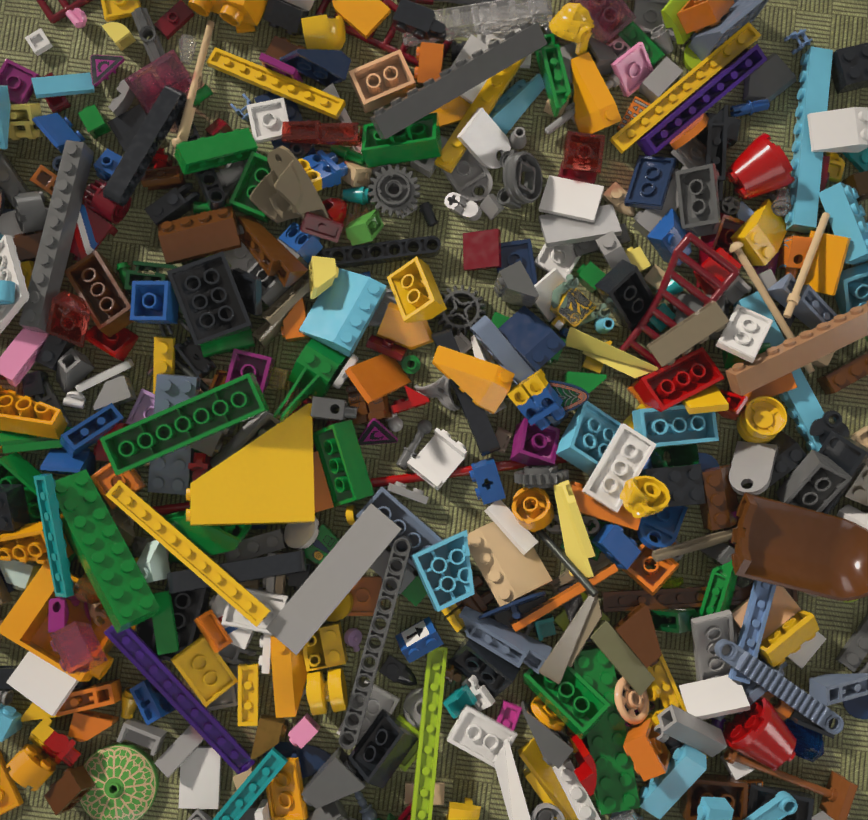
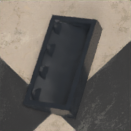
M833 430L818 452L830 458L847 472L852 479L821 512L829 515L868 458L867 447Z

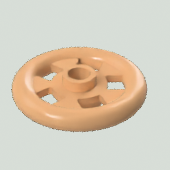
M621 677L614 690L616 708L626 722L638 725L646 719L649 712L648 693L645 690L641 696L638 695L636 691L630 689V685ZM638 709L639 712L637 716L634 712V710Z

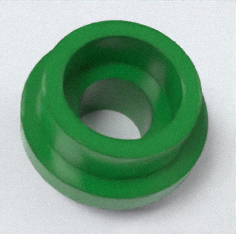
M408 355L402 360V369L405 373L415 374L419 371L421 364L416 356ZM413 361L415 363L414 367H408V362Z

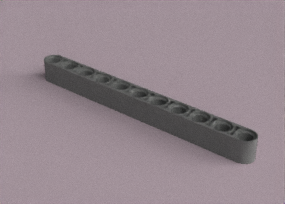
M399 536L395 540L390 553L339 736L340 746L347 750L355 747L360 736L413 543L408 536ZM405 541L408 549H399L398 542ZM395 560L400 561L402 568L395 569L392 562ZM394 580L397 583V587L394 589L390 588L387 585V581ZM382 600H390L392 606L384 607L382 605ZM379 618L384 619L386 626H379L376 620ZM378 638L381 644L378 646L374 645L371 639ZM372 657L375 660V664H368L366 658ZM361 677H368L370 683H363ZM355 696H362L365 701L358 702ZM350 715H356L359 721H353ZM345 735H352L354 740L346 739Z

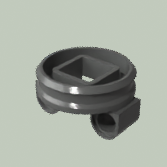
M516 150L504 152L500 158V165L503 167L504 188L500 189L497 193V202L512 210L520 209L521 205L533 203L540 195L543 183L542 171L537 159L529 152H518ZM521 172H525L524 186L520 184Z

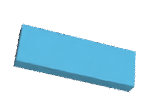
M90 73L31 78L36 98L95 93Z

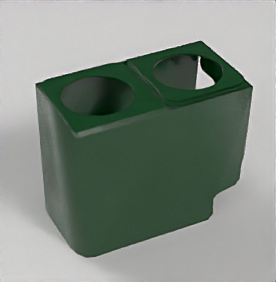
M697 444L662 446L654 448L650 455L653 468L681 467L699 463ZM665 451H668L671 456V462L668 465L667 461L663 459Z

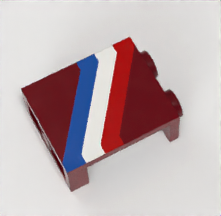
M81 204L70 252L75 255L73 259L76 261H80L95 251L108 233L115 236L118 232L113 225L83 204Z

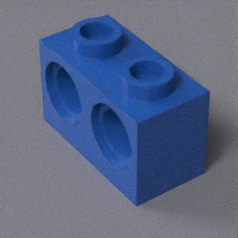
M293 222L279 239L299 254L305 262L309 263L312 256H315L323 248L319 242L320 237L301 232V226Z
M148 679L129 689L146 725L176 710Z

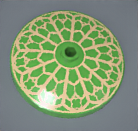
M128 743L110 744L97 750L83 765L95 786L80 800V804L93 820H138L154 803L159 787L158 772L151 757L141 748Z

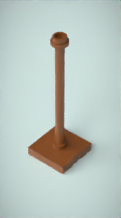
M726 749L724 759L728 763L738 762L823 795L819 808L834 820H847L858 785L847 780L843 775L831 771L825 788L778 769L772 771L767 766L753 759L737 754V751L733 749Z

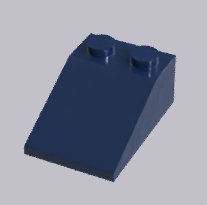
M297 49L281 57L280 61L295 67L299 73L328 87L332 83L335 85L346 80L351 58L347 57L340 50Z
M525 305L498 328L534 373L542 368L566 345L547 324Z

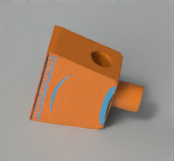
M802 236L784 238L779 248L778 269H784L785 275L791 273L797 279V271L801 270L812 238Z

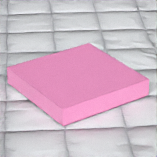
M638 42L610 64L614 74L620 80L619 86L625 97H629L638 90L641 83L654 70L643 42Z

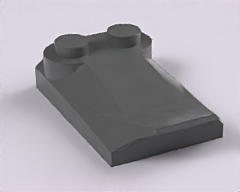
M712 163L675 171L681 228L693 233L697 237L717 234L721 219L717 184L719 172L716 169V165Z

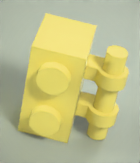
M40 103L11 104L8 139L20 140V138L36 139L37 137H43V132L40 129L34 128L33 125L35 123L32 120L34 117L42 116ZM24 125L25 130H19L17 126Z

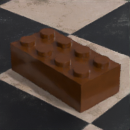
M95 250L65 270L66 276L101 332L112 337L134 322L130 320L131 297L124 289L123 284L108 260L101 253Z

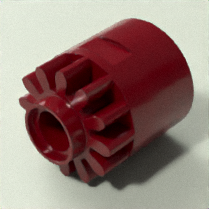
M101 178L99 180L96 179L94 183H90L85 189L84 205L113 224H117L128 213L132 198L130 197L125 206H120L104 198L103 190L107 182Z

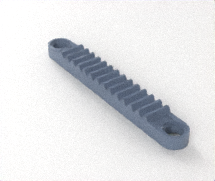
M721 639L715 644L714 652L718 658L829 733L838 734L843 730L844 721L838 714L775 672V670L727 639ZM725 645L730 647V652L727 655L722 654V648ZM835 718L836 723L834 727L829 728V721Z

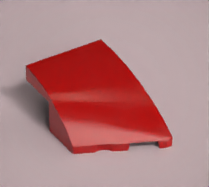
M574 733L570 737L579 750L574 754V757L580 765L574 770V773L589 796H592L597 781L596 765L583 741Z

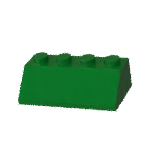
M437 112L424 116L387 139L380 138L373 123L364 124L361 152L367 168L441 156L442 142Z
M352 420L335 423L313 432L314 444L321 460L334 507L374 495Z
M567 666L560 684L540 673L537 674L531 668L523 674V682L581 740L595 727L611 706L572 667Z

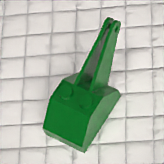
M312 338L297 358L288 380L294 385L277 408L273 417H279L299 387L303 390L289 404L279 421L283 422L310 395L324 398L349 357Z
M186 510L162 515L198 548L210 555L235 550L252 527V525L190 526V521H186Z

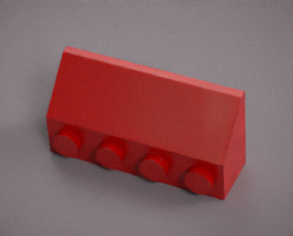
M701 347L676 360L673 364L666 365L642 377L634 386V389L644 404L663 412L725 378L705 349Z

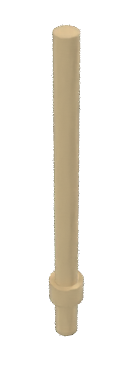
M822 213L793 291L789 293L786 300L787 306L783 314L785 318H791L795 306L800 301L801 297L799 295L830 218L829 213Z

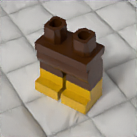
M479 575L473 576L474 595L441 610L445 616L447 615V620L456 632H459L465 626L463 619L459 617L464 606L482 613L488 609L487 605L495 599L489 589L479 595L476 589L484 584Z

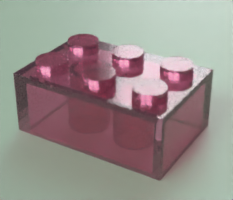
M74 621L50 634L52 638L50 644L53 650L59 653L61 660H59L60 666L68 674L86 673L108 661L91 624Z

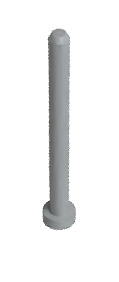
M611 74L605 84L608 89L611 87L616 88L620 85V80L615 74ZM575 106L546 127L545 133L547 135L551 134L571 119L575 114Z

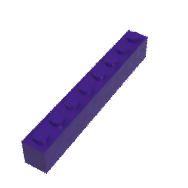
M756 44L742 52L639 139L636 143L644 154L650 156L660 151L762 65L767 58L759 45Z

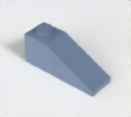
M868 673L823 674L809 678V695L826 706L868 695Z

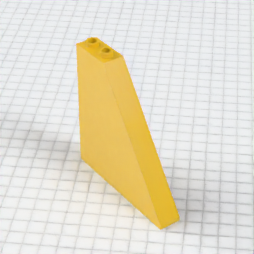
M308 403L287 417L283 422H280L190 484V488H186V501H190V509H186V521H190V526L313 523L315 521L312 403Z

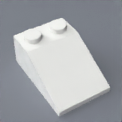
M851 107L809 113L807 115L811 152L858 153L868 148V107Z

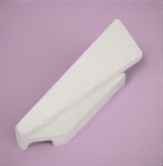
M507 738L504 740V744L498 755L496 754L493 762L509 820H531Z

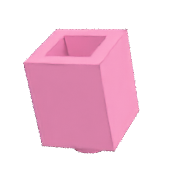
M306 713L288 732L289 741L294 746H299L302 749L316 735L320 726Z

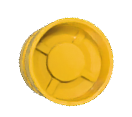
M756 397L748 403L737 419L738 433L747 442L767 444L785 427L787 422L786 410L778 400L772 397Z
M342 667L329 669L327 681H325L322 671L307 674L306 696L313 716L327 714L328 702H330L333 712L347 710L348 695Z

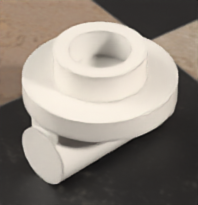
M68 392L63 400V405L83 409L86 398L81 392Z

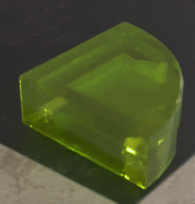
M683 577L669 578L661 588L681 586L684 584Z

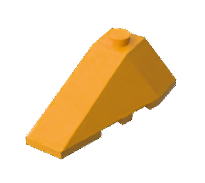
M587 52L572 58L571 73L574 86L573 103H575L574 121L582 139L622 121L617 105L590 53Z
M440 345L437 347L432 364L448 379H452L463 393L466 392L473 399L472 402L476 406L492 414L497 411L510 391L515 375L499 365Z
M271 636V664L276 718L296 717L307 674L309 673L306 671L303 649L296 655L275 636Z

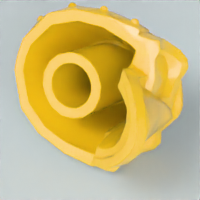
M569 2L551 19L549 29L556 36L577 43L575 53L577 56L587 53L594 21L591 19L589 11L581 3Z
M637 476L625 482L620 494V499L623 500L625 509L632 513L634 518L648 517L663 511L664 508L668 507L671 498L665 484L651 476Z

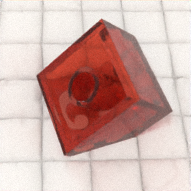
M567 131L562 155L563 169L601 173L605 135Z
M63 291L53 297L46 333L79 347H84L91 311L84 299L67 291Z

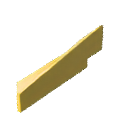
M535 738L531 739L517 750L519 756L528 767L523 771L525 778L543 803H551L557 806L563 813L565 820H578L552 767L543 760Z

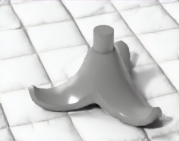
M445 375L427 386L420 387L418 384L415 385L418 393L429 398L437 397L445 408L452 411L460 409V406L456 405L452 399L451 382Z

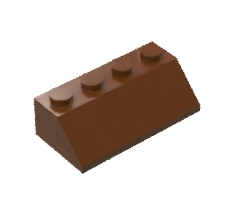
M232 205L158 224L159 241L165 262L169 265L242 247L239 221Z

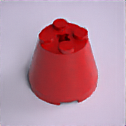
M766 133L758 136L727 168L725 177L736 187L734 192L739 199L742 197L749 200L783 188L795 181V178L790 175L793 168L784 151L779 145L776 146L774 143H771L769 141L771 137Z
M765 697L757 699L750 706V710L737 714L733 718L732 723L727 722L724 728L723 736L726 744L731 749L767 766L772 771L777 770L784 762L792 761L796 755L794 749L797 739L773 705Z

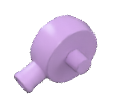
M350 628L345 632L344 641L348 646L353 647L354 652H358L360 650L359 644L362 640V633L357 628Z

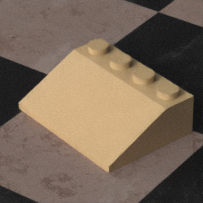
M494 522L486 524L468 534L470 554L500 607L521 599L553 581L534 547L523 555Z

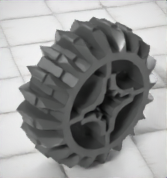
M456 285L453 286L454 292L447 288L446 292L448 295L441 293L445 306L451 300L454 309L448 315H445V311L435 317L442 318L438 321V325L445 323L443 329L450 327L452 333L454 330L457 331V336L460 335V331H463V335L467 336V329L471 332L470 328L482 318L481 316L486 315V311L480 310L486 306L485 303H480L483 297L476 298L478 291H474L471 294V287L464 291V285H461L460 290L457 289ZM456 297L467 298L470 302L462 303ZM475 306L476 315L470 322L467 312ZM457 307L464 308L462 315L456 313ZM460 319L465 325H457L449 320Z

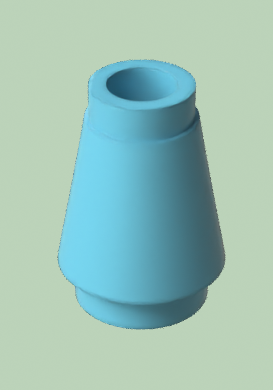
M600 316L595 320L594 328L600 334H607L614 327L615 323L609 317L603 318Z

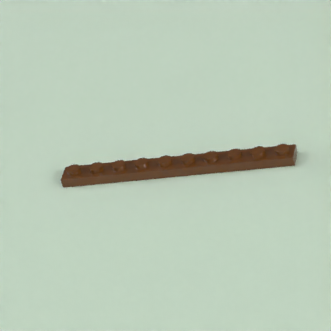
M753 583L736 584L731 605H740L748 599ZM707 586L660 588L654 596H651L645 589L601 592L602 611H632L640 603L646 604L649 610L701 607ZM785 588L794 601L798 602L797 590Z

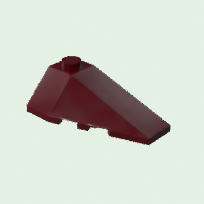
M720 213L721 223L717 234L701 236L700 239L715 251L720 247L734 257L729 251L730 245L733 243L730 238L745 221ZM699 250V265L709 257L701 250ZM697 281L696 287L702 289Z

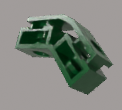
M133 261L136 269L135 271L126 270L124 289L132 292V281H170L168 275L162 274V272L178 267L169 264ZM149 270L155 272V275L142 273V271L149 272Z

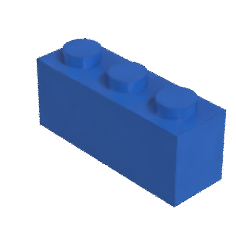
M111 403L62 434L60 444L73 458L96 443L99 438L118 423H123L124 417Z

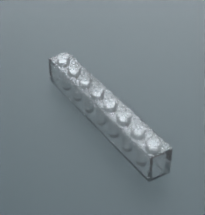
M496 0L433 10L436 20L446 25L447 37L444 40L447 41L458 37L469 38L471 34L489 35L496 31L508 32L511 29L520 28L519 26L528 21L531 23L538 22L540 26H546L551 21L553 15L551 0ZM402 33L404 46H416L421 42L435 43L439 41V39L432 37L429 41L425 39L419 40L410 33Z

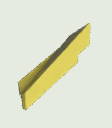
M570 326L565 342L566 346L582 350L583 354L633 378L641 377L659 369Z
M567 480L555 484L553 487L566 556L585 577H594L588 558L594 557L595 553L570 482Z

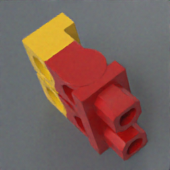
M46 716L33 729L28 739L47 755L55 758L54 762L57 765L62 761L70 768L81 756V753L74 748L76 742L73 739L69 742L67 736L58 734L50 727L52 720Z

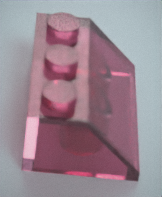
M570 0V3H581L589 11L591 19L594 21V28H592L591 33L596 40L606 45L636 19V16L624 0Z
M174 49L124 79L147 113L150 112L166 85L186 92L190 89L192 81Z

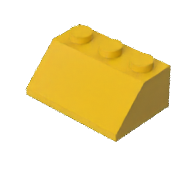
M417 256L387 277L405 323L430 320L447 309L429 265Z
M800 610L761 641L759 654L766 663L773 667L779 666L785 662V658L789 654L796 653L801 648L800 645L805 641L812 640L816 636L815 633L820 630L815 616L810 612Z

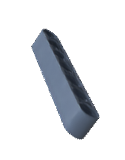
M484 315L470 328L471 332L501 367L515 374L513 382L516 385L534 374V371L487 316ZM566 412L565 416L558 421H555L552 416L547 418L551 422V426L557 427L569 414Z

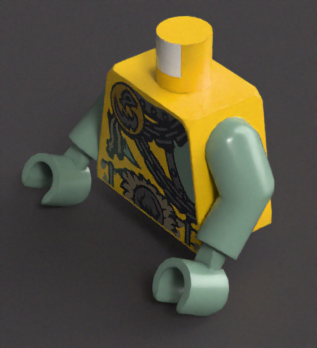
M568 274L566 282H562L552 292L550 311L556 315V318L550 325L558 331L565 324L575 328L589 323L600 316L606 318L611 313L610 309L602 311L607 308L605 303H601L597 310V306L576 288L579 285L578 278L572 281V274Z

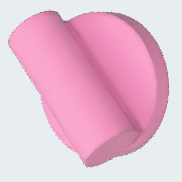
M80 8L66 11V16L76 28L86 26L87 16L84 11H81Z

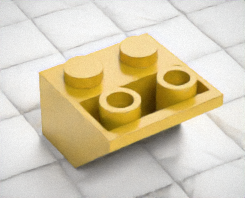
M341 621L321 625L302 648L307 672L347 663L348 658Z

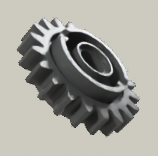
M389 164L387 171L384 167H381L382 173L380 174L375 171L376 179L370 178L373 185H368V190L372 191L368 193V197L373 198L370 201L371 205L376 204V211L382 209L381 213L383 216L386 212H389V218L393 216V213H396L397 218H399L400 212H403L406 216V209L408 208L413 211L412 204H418L416 199L420 197L418 192L420 185L416 184L418 178H412V171L406 174V167L399 170V164L396 165L395 169H392V166ZM397 188L399 190L397 194L389 193L390 189Z
M558 465L525 466L524 470L514 472V482L523 484L526 488H552L559 482L569 480L568 470L559 469Z

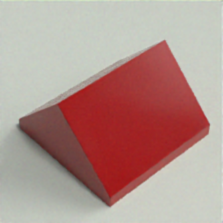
M719 247L716 250L717 253L739 270L741 269L742 265L723 248ZM710 257L701 264L703 268L722 282L730 274L729 271ZM693 271L704 294L713 295L717 288Z
M95 325L83 334L82 338L124 362L139 336L123 328L112 337H109Z

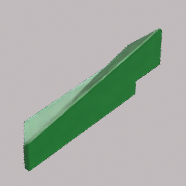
M551 33L544 35L547 44L536 50L534 54L553 115L556 117L570 98L571 88L560 46L555 44V35Z
M66 427L63 434L73 427ZM0 430V446H2L3 454L63 447L60 444V439Z
M732 560L712 569L698 617L730 610L738 577L735 575Z

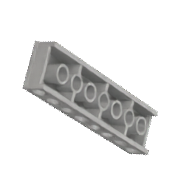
M371 503L266 629L297 655L401 531V528Z

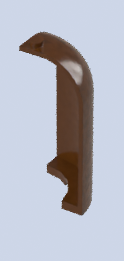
M744 493L736 516L739 517L737 528H733L731 543L735 544V553L731 555L735 575L837 601H851L868 596V530L844 518Z

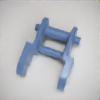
M801 29L798 33L795 31L784 38V41L796 38L799 43V47L794 49L792 54L801 51L805 45L811 44L812 38L808 39L805 34L806 29ZM800 35L803 37V39H804L805 42L802 43V42L800 41V39H799V36H800Z
M242 94L243 98L247 101V105L252 104L249 98ZM231 103L230 106L234 109L235 113L238 116L241 114L242 120L248 122V113L245 115L242 113L247 109V106L240 110Z

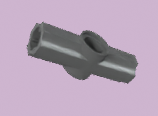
M139 7L134 9L131 14L152 66H164L168 59L147 8ZM153 35L151 39L147 40L148 36Z

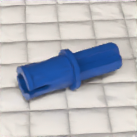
M761 99L752 102L748 100L744 104L733 105L730 107V110H733L730 112L731 117L735 118L746 114L750 116L755 112L768 110L770 106L769 100Z

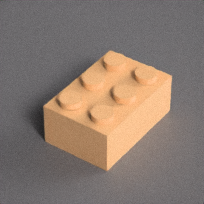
M400 49L349 71L350 82L365 114L389 104L398 97L408 96L407 92L416 87V82Z

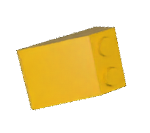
M766 199L730 239L733 243L741 242L744 244L741 247L742 251L752 266H766L779 251L787 233L786 223L772 202Z

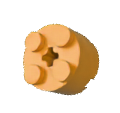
M523 487L515 493L511 509L522 527L530 532H537L551 523L554 518V508L545 490L538 487Z
M33 743L25 744L9 761L6 768H11L9 775L20 786L26 788L29 785L33 787L30 791H37L55 772L57 764L54 762L55 758L47 756L43 750Z

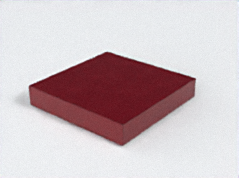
M500 229L463 233L464 271L501 267Z

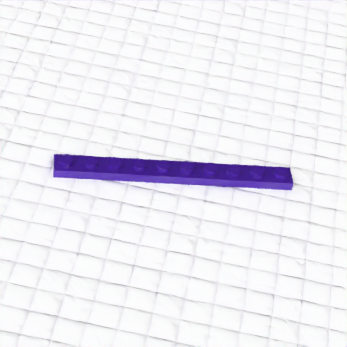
M113 625L104 631V634L237 774L247 771L255 763V759H250L251 755L131 627L118 634Z

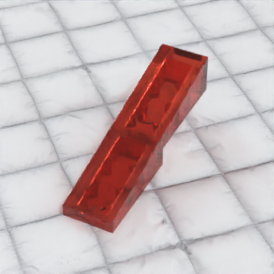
M319 120L289 121L282 123V141L361 147L362 128L359 122L321 124Z

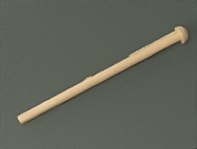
M211 20L206 25L177 137L172 139V146L175 149L176 144L188 141L196 110L193 104L198 89V79H202V70L215 25Z
M741 242L732 243L729 248L730 253L734 252L738 256L740 263L787 339L795 338L759 276L742 251L741 247L744 244ZM811 363L804 366L808 374L815 371Z

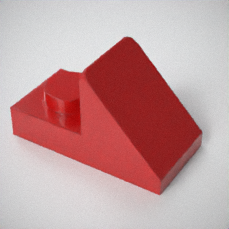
M404 385L408 400L405 401L403 398L394 401L391 409L393 414H398L429 404L430 401L428 397Z

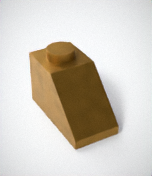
M262 714L259 718L250 759H256L277 745L281 738H285L287 726L284 724L286 719Z

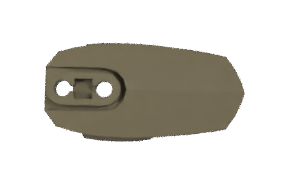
M283 145L270 151L267 161L271 172L256 186L249 197L250 200L268 218L276 223L301 218L303 221L306 212L329 218L312 181L294 154Z

